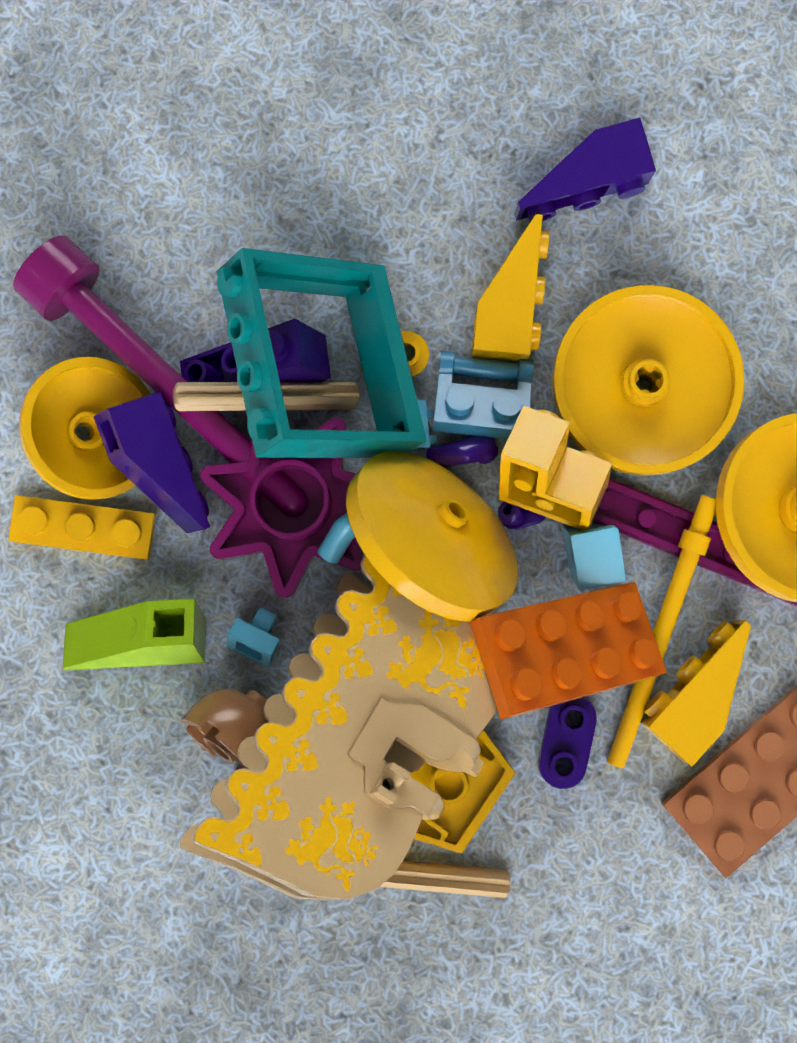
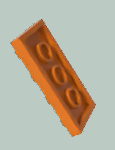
M635 582L490 614L469 622L501 720L667 673Z

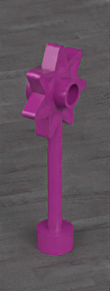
M65 235L53 237L40 245L19 268L13 282L14 290L47 321L59 319L70 311L156 393L161 392L164 401L230 462V464L208 465L200 472L201 480L234 508V511L212 542L210 553L214 558L220 560L263 553L276 594L285 598L293 596L314 556L323 559L319 556L317 550L333 523L347 513V489L356 473L342 470L343 458H256L252 438L251 441L248 440L219 411L176 410L173 403L175 384L187 381L91 291L99 276V266ZM335 417L317 430L347 431V427L341 418ZM355 537L336 565L352 571H360L363 553Z

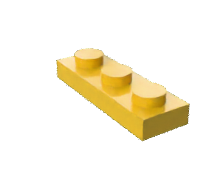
M15 495L8 541L150 560L157 514Z

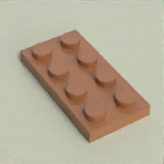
M797 685L661 802L669 814L725 878L729 877L797 817Z

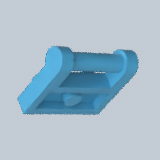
M441 351L433 431L508 439L522 407L530 408L534 360L520 359L519 363L455 357V352ZM452 376L516 382V390L452 383Z

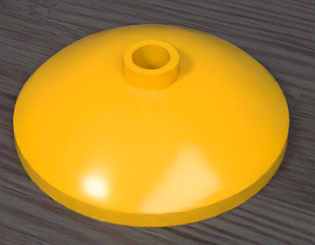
M77 357L52 366L42 373L31 385L20 410V439L31 466L49 485L60 492L77 498L105 499L132 489L136 485L110 462L93 416L107 408L151 395V392L134 373L124 366L107 359ZM78 425L84 426L89 430L90 436L87 441L78 438L76 434Z

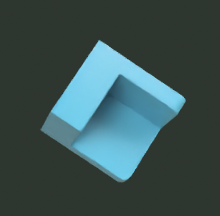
M566 524L562 525L571 578L579 590L626 581L619 530L615 525L577 531L576 528Z

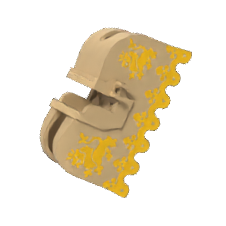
M365 554L362 557L360 566L362 573L371 581L372 590L350 572L342 576L336 589L338 598L335 609L338 616L329 613L323 614L314 621L312 629L315 638L309 646L310 655L306 653L298 654L290 661L288 671L291 679L284 685L282 695H272L264 703L263 713L268 723L261 725L256 730L255 736L245 738L238 746V760L247 769L235 770L226 780L219 781L212 787L210 794L211 802L220 811L222 818L216 816L205 818L200 824L192 825L187 829L180 839L181 849L234 869L292 898L347 900L376 890L396 873L408 854L421 820L437 819L444 809V803L440 795L410 777L411 772L418 771L426 762L440 769L465 772L477 777L484 762L478 757L481 751L476 739L497 711L470 623L468 621L444 618L416 605L391 586L374 568ZM383 780H388L390 790L382 786Z

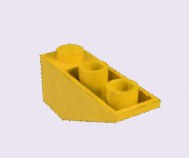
M535 214L477 303L471 357L519 362L520 359L528 360L531 350L538 351L541 323L533 322L535 304H543L545 277L537 276L539 259L547 258L549 246V231L541 230L543 217L541 214Z
M734 620L731 624L728 621H724L717 626L707 638V642L711 645L709 649L699 659L694 655L685 661L675 674L679 682L668 694L663 690L658 692L644 709L648 716L641 724L682 762L691 767L725 731L751 625L746 620Z

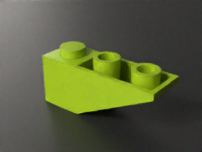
M194 598L145 601L66 623L63 669L83 670L205 663L206 617Z

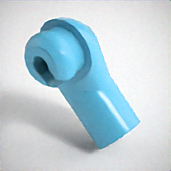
M347 513L333 523L317 550L319 556L333 564H337L355 537Z

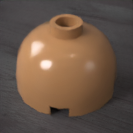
M219 689L204 695L181 719V723L188 724L185 730L212 756L215 757L216 753L230 763L236 761L239 766L235 770L247 769L238 760L237 749L245 738L255 736L256 730L264 723H268L263 713L264 703L267 700L254 690H249L245 695L235 689Z

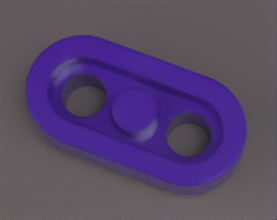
M584 697L553 705L549 708L538 758V768L543 779L549 785L558 789H568L576 786L581 782L586 773L597 716L593 705ZM571 710H578L581 714V721L575 727H568L565 723V716ZM561 757H568L571 760V768L566 773H558L555 770V763Z

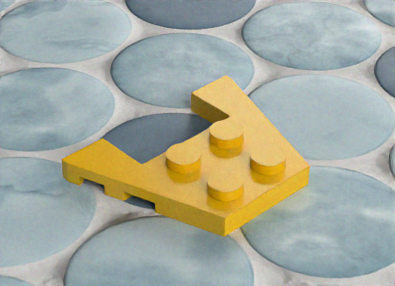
M484 729L476 739L481 751L478 757L484 762L477 777L465 772L440 769L426 762L418 771L411 772L410 777L439 794L444 803V809L439 818L421 820L414 837L415 840L462 854L516 774L515 770Z

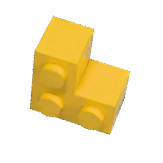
M523 406L501 452L499 500L582 531L588 530L608 486L612 463L603 460L601 456L592 451H578L567 447L569 421L561 419L557 414L548 410H535Z

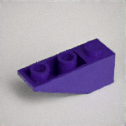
M641 118L594 130L518 201L515 211L516 221L528 218L529 222H531L535 214L543 215V222L556 215L555 210L573 205L574 211H582L598 205L601 202L600 197L617 193L620 199L642 193L646 189L645 185L649 184L655 174L656 168Z
M295 318L268 328L280 382H322L331 379L326 335ZM232 342L180 361L181 376L187 382H237V366Z
M161 392L107 408L93 416L109 460L187 534L210 528L207 519L209 515L207 501L203 494L196 489L191 475L193 466L190 455L184 447L180 446L174 429L176 427L175 414L171 406L164 402Z

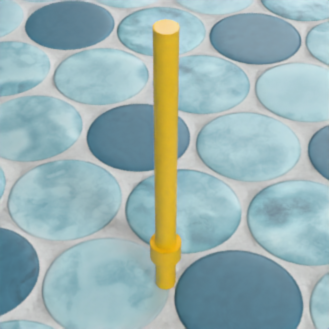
M705 495L700 497L689 530H683L678 547L682 548L653 629L662 660L700 555H706L711 538L707 537L716 513V500ZM657 677L634 683L606 760L607 763L619 768L625 767L644 714V709L647 706Z

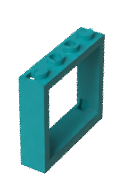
M241 248L217 270L218 291L222 296L228 323L227 335L232 342L237 366V382L242 390L248 418L247 429L253 441L256 458H372L383 452L408 453L427 442L384 265ZM260 289L346 297L377 431L290 430ZM403 425L405 432L400 431V427Z

